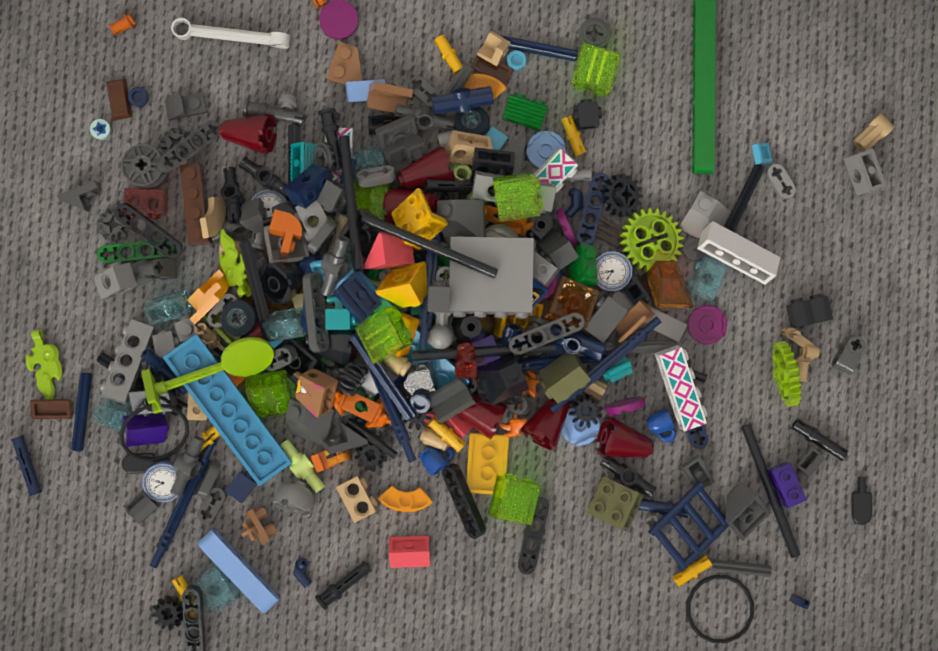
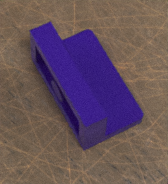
M159 412L149 416L135 415L125 428L126 446L133 447L165 442L168 424L164 414ZM123 416L122 423L128 416Z

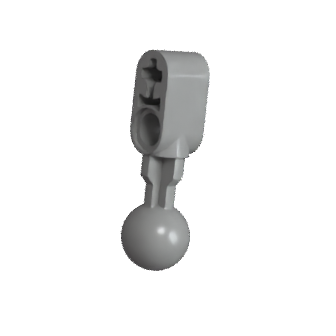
M441 266L440 268H438L436 273V280L443 281V277L440 276V273H444V270H448V273L450 274V267ZM433 312L436 315V322L429 329L428 342L435 349H446L452 344L454 338L453 331L448 326V316L451 314Z

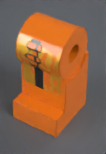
M349 449L329 454L325 450L310 456L317 473L352 458Z

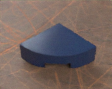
M792 594L789 600L793 604L807 610L810 606V601L795 594Z

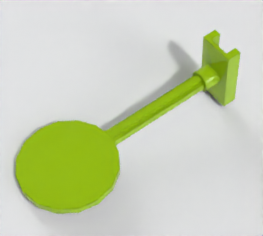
M248 337L239 339L231 343L223 351L220 363L166 382L156 383L149 369L141 371L147 402L152 404L153 412L156 414L162 411L159 395L167 393L170 389L223 370L228 374L239 377L256 375L264 371L271 364L274 358L273 347L268 341L261 338Z

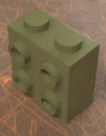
M568 352L539 371L542 378L540 383L545 388L543 390L550 400L553 398L558 404L561 401L567 400L571 394L578 389L584 388L591 381L580 358L576 354H569Z
M604 476L596 486L597 492L594 498H591L588 503L589 509L587 513L628 532L644 495Z

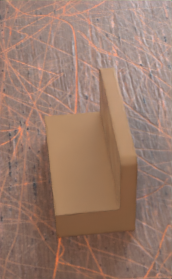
M373 82L369 84L366 107L394 113L397 104L406 107L407 99L412 98L413 89Z
M643 300L639 301L615 327L616 331L622 336L618 340L620 344L639 328L642 329L656 315Z

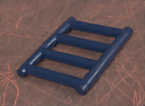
M702 481L694 485L648 531L650 535H655L676 561L680 572H683L729 527L724 514L703 489L704 484ZM697 494L720 522L713 531H711L689 503ZM682 508L685 509L706 536L699 545L675 517ZM668 522L671 523L692 550L685 559L661 531Z

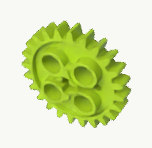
M648 208L646 212L642 209L638 211V214H632V219L626 220L628 225L622 226V229L626 232L619 235L624 240L619 242V244L625 245L621 252L628 253L626 258L632 259L631 266L637 263V270L644 267V272L646 273L651 268L652 273H655L658 269L661 272L665 270V267H671V262H677L675 256L681 255V252L677 249L684 246L679 241L684 239V237L678 236L682 229L675 228L678 222H671L673 216L666 218V211L659 214V209L657 208L652 213L651 208ZM654 224L660 226L659 233L655 231ZM636 230L642 232V239L636 236ZM667 234L666 238L636 247L637 243ZM661 242L667 245V251L662 250ZM644 248L649 251L648 258L643 255Z
M786 341L776 342L773 345V355L771 356L774 367L773 377L777 388H779V395H781V399L784 400V404L787 407L799 405L802 392L800 389L801 383L799 382V367L796 360H794V353L791 352V346L789 347Z

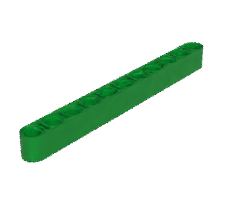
M693 0V174H713L715 167L716 0Z

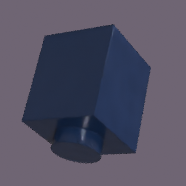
M247 470L246 472L240 471L225 492L240 503H243L257 483Z

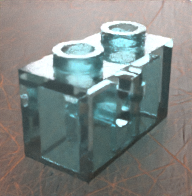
M704 256L702 260L698 259L694 268L697 271L694 278L691 277L687 285L689 294L712 303L728 265ZM708 274L710 281L704 283L702 276Z
M186 289L153 298L146 302L143 308L150 326L186 316L190 313L192 306L187 301L189 297Z
M303 307L272 312L262 326L270 342L306 335L307 332L302 326Z
M217 565L195 578L197 581L195 585L200 587L207 598L205 602L208 608L214 610L215 613L239 598L229 579ZM217 586H218V587H219V590H218V591L213 592V591L211 590L213 587H217Z

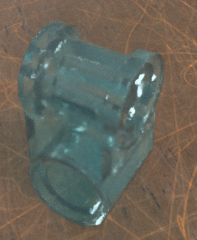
M102 405L95 408L93 418L96 422L120 432L123 416H129L131 412L110 405ZM102 409H106L108 411L107 419H102L100 417V411Z

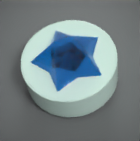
M103 119L93 121L90 126L92 136L99 140L107 139L112 131L110 124Z

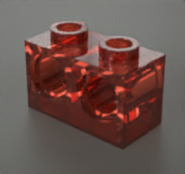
M124 188L123 203L131 205L134 199H139L140 203L136 209L144 215H148L149 219H160L161 216H166L168 192L164 190ZM154 200L159 201V207L156 210L151 208ZM124 208L122 212L126 213L128 209Z

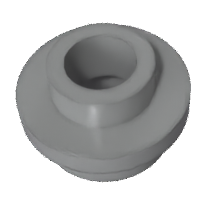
M283 94L278 99V105L284 110L292 111L297 108L298 103L296 102V97L288 94Z

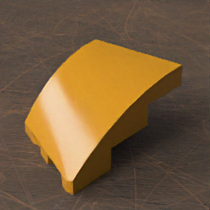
M222 268L187 299L197 311L190 318L194 324L227 292L229 285Z

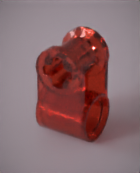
M470 343L460 344L456 352L455 378H476L475 346Z

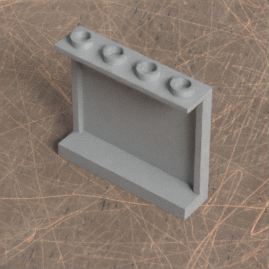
M451 237L450 249L498 269L497 275L493 279L450 260L449 313L453 314V317H466V314H474V317L485 318L486 314H495V318H507V315H515V318L524 319L528 318V315H532L534 238Z

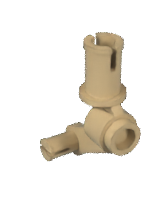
M205 323L198 324L201 330L195 327V333L202 338L209 348H218L222 352L226 349L220 344V336L214 330H210Z
M783 328L781 331L785 333L781 334L800 346V355L796 359L800 372L799 381L808 382L809 364H811L814 358L819 357V347L803 337L801 332L795 328Z

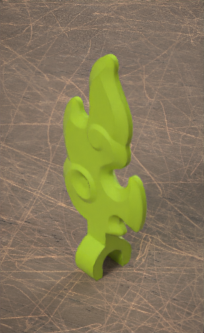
M222 229L220 232V242L225 255H219V262L225 273L226 281L232 287L238 285L237 294L240 298L244 295L250 297L252 294L250 286L246 281L247 275L244 272L245 267L242 255L240 254V263L238 264L236 261L239 252L235 241L227 235L225 229Z
M43 330L31 331V336L35 343L31 350L34 354H26V365L31 372L34 371L35 364L39 363L41 365L40 369L35 373L37 387L46 399H53L55 387L52 378L56 377L57 380H60L62 377L59 350L53 344H44Z

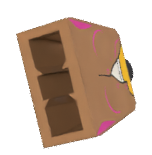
M310 369L303 374L297 371L292 375L291 381L297 385L296 399L315 417L319 418L332 410L338 380L317 369Z

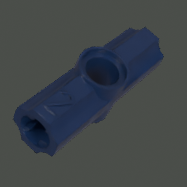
M491 86L471 90L469 88H460L452 91V93L431 96L434 114L452 111L458 113L471 111L474 107L494 104Z
M553 324L550 327L551 334L554 336L559 335L561 327ZM581 330L552 341L564 347L569 354L579 353L599 362L602 360L607 348L606 344L587 337Z

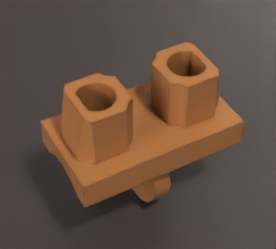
M264 507L255 510L251 509L244 513L252 527H250L247 521L244 522L242 525L245 531L241 533L242 537L248 535L251 541L257 539L254 534L255 532L261 544H265L270 541L269 538L277 533L272 523L265 527L261 525L260 520L268 516Z

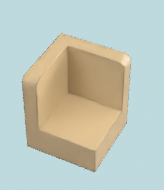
M490 31L477 55L498 66L505 57L511 42Z

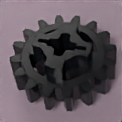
M625 173L613 175L612 178L607 179L606 183L608 185L602 186L605 193H601V196L605 197L602 204L608 205L605 210H612L611 215H618V217L631 216L632 212H637L636 206L642 204L639 198L643 197L642 194H639L642 187L636 186L638 180L632 181V175L626 176Z

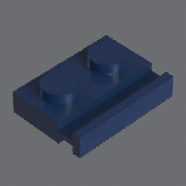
M356 272L352 273L333 291L334 295L359 324L363 323L382 304Z

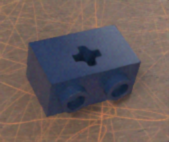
M312 164L287 184L284 190L292 204L306 209L318 199L326 180H332L327 168Z

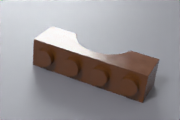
M200 163L180 165L188 244L191 246L212 244L211 237L203 239L200 218L204 217L207 213L205 206L206 184L204 167Z

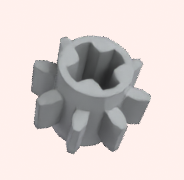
M657 512L655 516L650 515L645 523L648 529L646 531L647 534H649L648 531L663 517L662 514ZM667 523L661 529L665 536L669 532V524Z

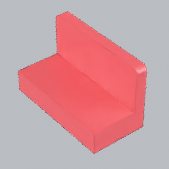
M429 536L389 537L390 567H429Z

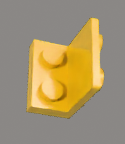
M419 188L391 213L397 227L428 240H432L448 225L445 218L431 212L426 198ZM403 240L404 244H407L419 250L422 249L416 245H413Z

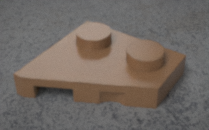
M342 42L338 43L326 78L328 81L346 86V82L363 81L358 47Z

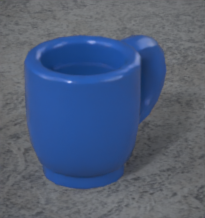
M667 408L653 413L646 419L651 434H657L663 442L668 443L675 440V426ZM671 430L669 435L664 436L660 434Z
M431 446L419 455L423 466L431 476L442 471L448 465V461L454 458L455 452L451 447L444 451L448 455L447 459L439 452L443 450Z

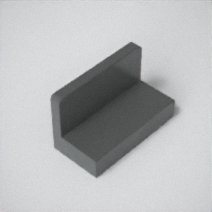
M460 378L453 380L429 395L431 398L430 406L433 408L440 423L445 422L476 403L470 389Z

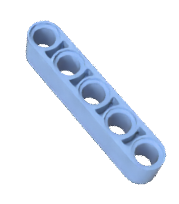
M212 528L197 542L202 551L262 613L265 614L280 600L272 588L215 529Z

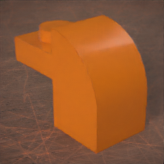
M274 209L269 234L284 238L280 257L288 259L289 252H294L296 241H301L302 227L294 215Z

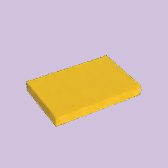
M481 433L469 434L466 482L471 493L506 494L509 437L494 434L490 440Z

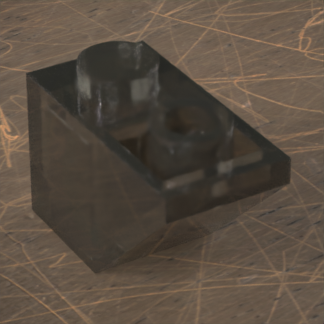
M432 361L412 365L399 387L406 399H411L415 392L421 391L430 395L436 391L438 380Z

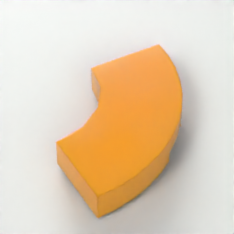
M471 74L462 87L471 90L491 86L493 99L497 98L507 89L500 80L486 74Z
M393 485L377 498L388 508L402 512L418 511L434 502L421 487L414 491L405 492L398 490Z

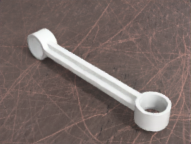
M185 18L174 20L171 26L173 34L180 40H187L191 36L264 44L282 49H288L290 44V35L282 32L264 33L195 25ZM180 23L189 25V30L185 35H178L176 32V27Z

